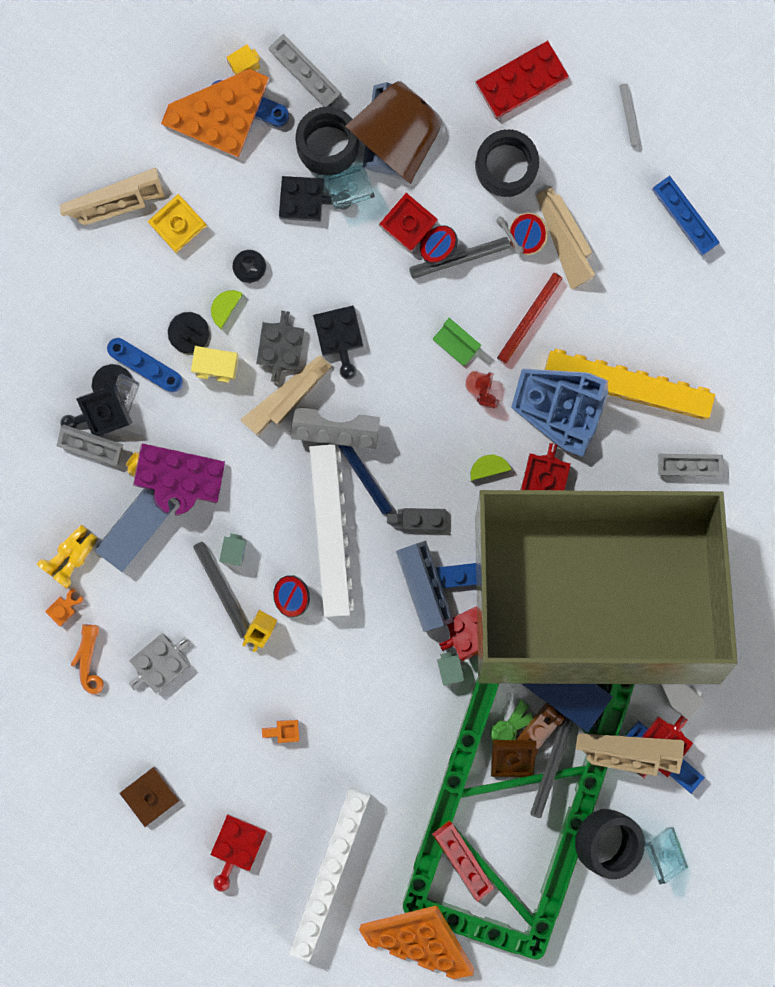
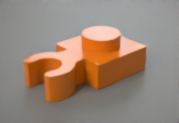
M76 589L68 591L66 600L60 596L45 611L59 627L76 612L73 606L82 603L84 600L83 596L79 597L78 600L73 599L72 595L76 592Z

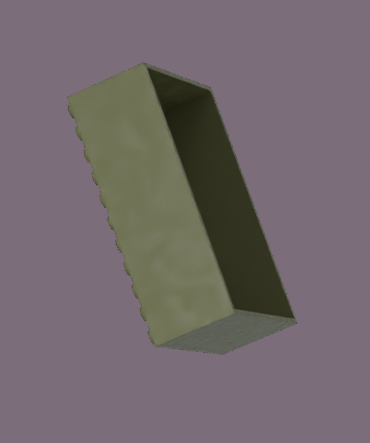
M480 490L475 516L478 683L721 684L738 664L724 491Z

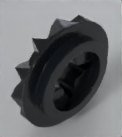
M244 250L236 255L232 268L235 276L241 282L251 284L258 282L265 275L266 262L259 252ZM253 261V267L257 271L249 270V272L246 273V267L244 266V264H250V262Z

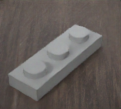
M66 425L60 428L57 447L114 466L119 464L123 444Z
M658 454V475L723 476V455Z

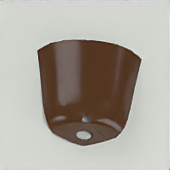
M397 81L385 89L345 127L411 184L439 133L441 118L429 104L402 81Z

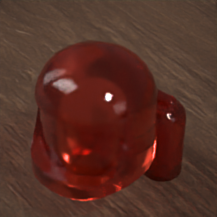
M472 371L468 374L465 381L467 391L480 396V398H477L479 405L493 409L498 408L499 400L490 394L494 373L488 372V374Z

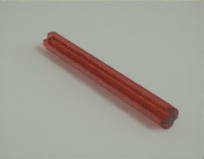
M552 274L499 353L497 359L502 363L506 364L561 283L563 278L559 274Z

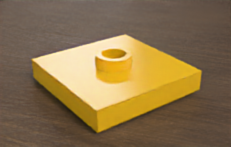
M179 194L147 221L176 254L207 227V224Z

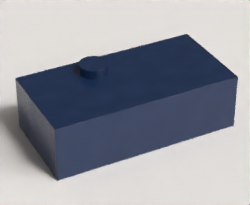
M522 684L586 732L591 729L613 698L612 695L596 684Z

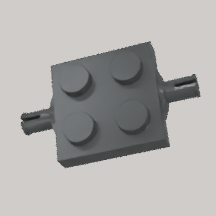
M281 311L280 323L262 322L256 365L267 366L273 369L271 382H274L275 374H277L276 383H279L281 371L287 369L298 371L304 328L293 327L288 324L289 311H286L285 319V311Z

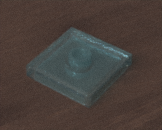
M363 162L350 166V168L340 174L323 176L334 210L375 197L365 168H362Z
M674 827L666 828L645 842V847L659 884H666L688 868Z

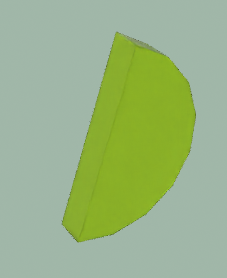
M227 290L220 293L213 300L211 316L214 323L221 330L243 296L242 292Z
M495 454L484 455L473 464L470 471V481L511 471L512 469L504 458Z

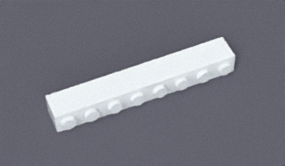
M335 444L310 446L324 617L350 615V610H354L353 597L349 598L348 589H352L351 576H347L346 569L350 568V557L345 555V547L349 546L348 534H343V525H347L346 512H341V504H345L344 491L340 492L339 483H343L342 470H338L337 462H341L340 449H336Z
M349 787L289 953L291 956L310 962L370 797L368 792Z

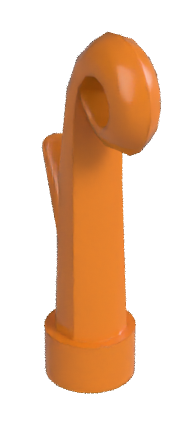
M82 624L81 643L71 662V666H75L80 660L79 672L83 689L89 694H98L103 689V680L96 675L89 676L96 637L99 634V626ZM94 680L97 683L96 688L90 685L91 681Z

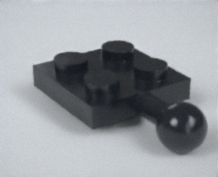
M282 176L279 219L321 222L323 204L336 205L337 208L345 210L351 206L352 200L347 193H340L336 197L323 196L324 178Z
M354 305L314 314L313 318L322 356L339 353L342 363L339 371L341 377L346 380L354 378L356 368L350 363L348 351L364 347Z
M116 384L79 396L76 400L83 414L75 417L65 415L60 420L61 427L66 425L72 428L87 422L91 434L96 436L132 424Z

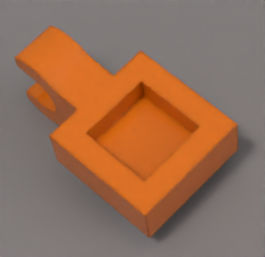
M298 719L276 721L277 727L262 728V738L278 737V743L299 742Z

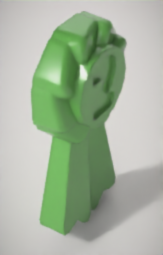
M520 700L508 721H498L491 728L492 741L516 740L517 730L527 726L533 719L532 712H528L522 717L530 705L524 704V701Z

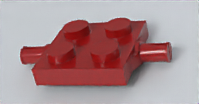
M549 443L547 455L539 456L529 453L520 490H565L571 463L560 461L555 457L557 444L553 446V443Z
M477 606L453 617L454 622L447 624L450 639L439 643L443 652L454 646L462 661L478 654Z
M680 715L674 725L667 723L657 716L641 737L684 741L683 757L693 745V742L686 738L681 731L688 721L683 715ZM658 769L667 778L672 773L664 769ZM637 773L644 779L647 774Z

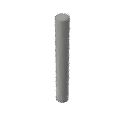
M621 84L619 87L631 147H637L640 144L628 84Z

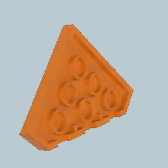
M251 69L245 70L168 104L161 124L239 157L270 78Z
M438 906L360 925L359 931L370 947L375 949L378 946L389 950V954L403 960H406V957L417 961V965L431 971L438 969L445 972L446 976L452 979L474 974L473 965Z

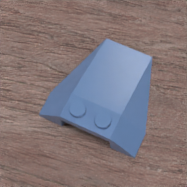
M522 369L511 408L562 449L583 457L597 430L608 395V380L587 372Z

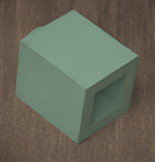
M230 533V537L224 536L219 562L242 566L247 541L242 540L243 536Z
M453 651L440 654L441 658L437 659L443 685L464 681L458 654L453 655Z

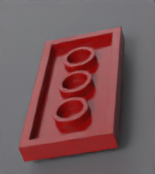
M547 40L480 78L475 84L495 119H498L565 81L569 75Z

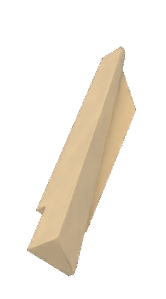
M152 168L60 205V213L64 217L68 215L77 219L78 223L88 225L145 207L144 200L165 197L157 168Z
M550 186L537 193L536 197L571 289H575L595 276L594 271L586 260L592 254V250L562 197L559 194H555Z
M322 356L316 357L241 418V422L257 436L261 434L271 421L279 426L332 365Z
M579 733L575 749L582 750L587 755V760L593 765L657 776L659 768L677 774L680 773L684 741Z

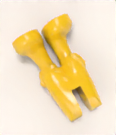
M80 525L64 542L59 544L58 554L51 560L40 559L36 564L66 589L71 585L70 576L74 568L80 567L85 563V558L98 540V537L91 533L82 544H79L88 531L83 525ZM70 557L68 563L62 568V570L57 572L58 568L63 563V561Z

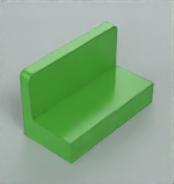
M450 317L433 337V341L462 366H465L481 347L479 342Z

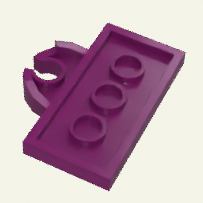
M142 443L140 445L133 486L154 490L153 499L155 505L165 514H168L170 510L168 501L170 499L177 500L179 508L175 511V516L187 513L194 506L196 500L218 503L225 461Z

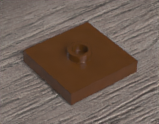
M493 740L491 777H527L534 775L536 740Z
M155 766L119 793L144 827L148 826L180 801Z

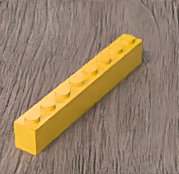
M561 349L550 350L544 370L587 372L608 380V395L701 420L710 418L715 393H711L709 388L699 386L696 389L689 387L690 384L686 382H669V378L664 376L650 377L648 376L649 373L636 370V373L628 371V367L616 365V367L608 366V362L603 360L589 361L586 356L575 354V356L566 355L567 352Z

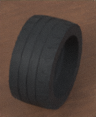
M323 106L309 111L302 117L297 126L295 142L298 156L306 168L315 174L332 176L340 174L352 166L358 155L359 139L345 127L352 120L349 114L336 107ZM334 127L347 135L348 144L344 150L336 155L322 156L317 155L308 148L307 139L319 128Z
M504 129L489 135L480 145L475 161V170L481 185L490 193L501 197H513L527 190L534 182L539 169V154L536 145L527 135L513 129ZM502 145L515 146L521 150L528 162L527 171L524 176L518 181L509 183L494 178L488 171L486 164L487 156L491 150Z
M611 809L594 811L582 821L577 830L575 850L579 860L586 868L607 879L624 878L636 869L643 858L642 856L645 851L643 831L632 818L621 812ZM620 825L622 842L618 852L610 860L599 862L597 850L602 835L609 828Z

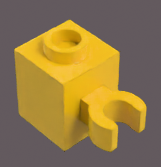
M248 44L226 57L228 65L235 75L248 69L253 71L260 69L259 60L261 58L255 49H250Z
M258 610L249 624L242 646L245 647L249 642L253 643V652H256L258 647L263 648L274 630L277 619Z

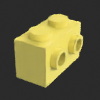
M195 346L191 372L196 374V378L208 380L209 377H215L218 382L229 383L230 380L235 381L239 355L236 352Z

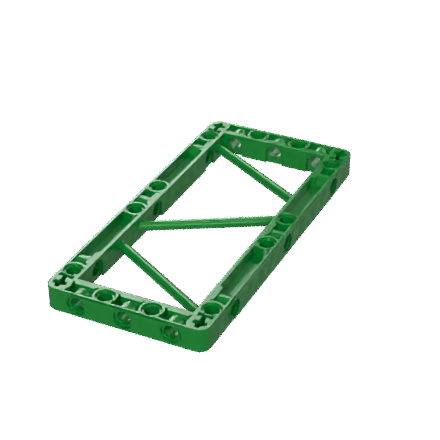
M477 676L414 862L413 871L403 897V911L408 913L438 906L453 933L514 954L538 960L546 952L578 859L575 850V837L579 828H572L571 822L578 818L581 819L582 824V821L593 813L608 767L591 764L587 760L586 755L582 766L557 770L554 780L577 775L579 777L574 789L576 793L571 807H568L540 891L541 898L537 909H534L533 915L530 914L456 828L485 875L528 923L527 931L516 930L509 927V924L486 916L482 918L470 914L468 910L446 902L442 904L428 899V893L443 852L432 834L448 821L453 822L460 799L541 783L544 774L464 789L499 683H478ZM610 684L608 688L610 689L609 694L613 698L598 717L595 729L591 728L588 732L582 729L585 734L619 736L635 684H627L626 686ZM465 735H471L474 738V742L469 746L462 743ZM451 776L460 778V783L457 786H450L448 784ZM593 777L595 779L594 786L590 788L585 787V780ZM422 879L425 885L420 889L415 888L413 885L414 881ZM413 894L417 895L415 899L416 906L410 909L408 903L412 902ZM456 914L459 920L456 923H450L447 921L448 916ZM545 922L547 923V928L544 931H538L536 929L537 924ZM491 929H498L500 933L497 937L493 938L488 935ZM537 941L539 949L535 948L534 951H532L530 946H535Z

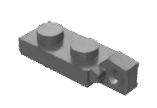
M398 509V514H387V523H398V528H403V530H445L446 509Z

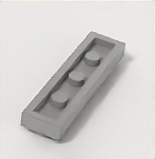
M284 33L269 47V51L323 106L330 107L342 96V93Z

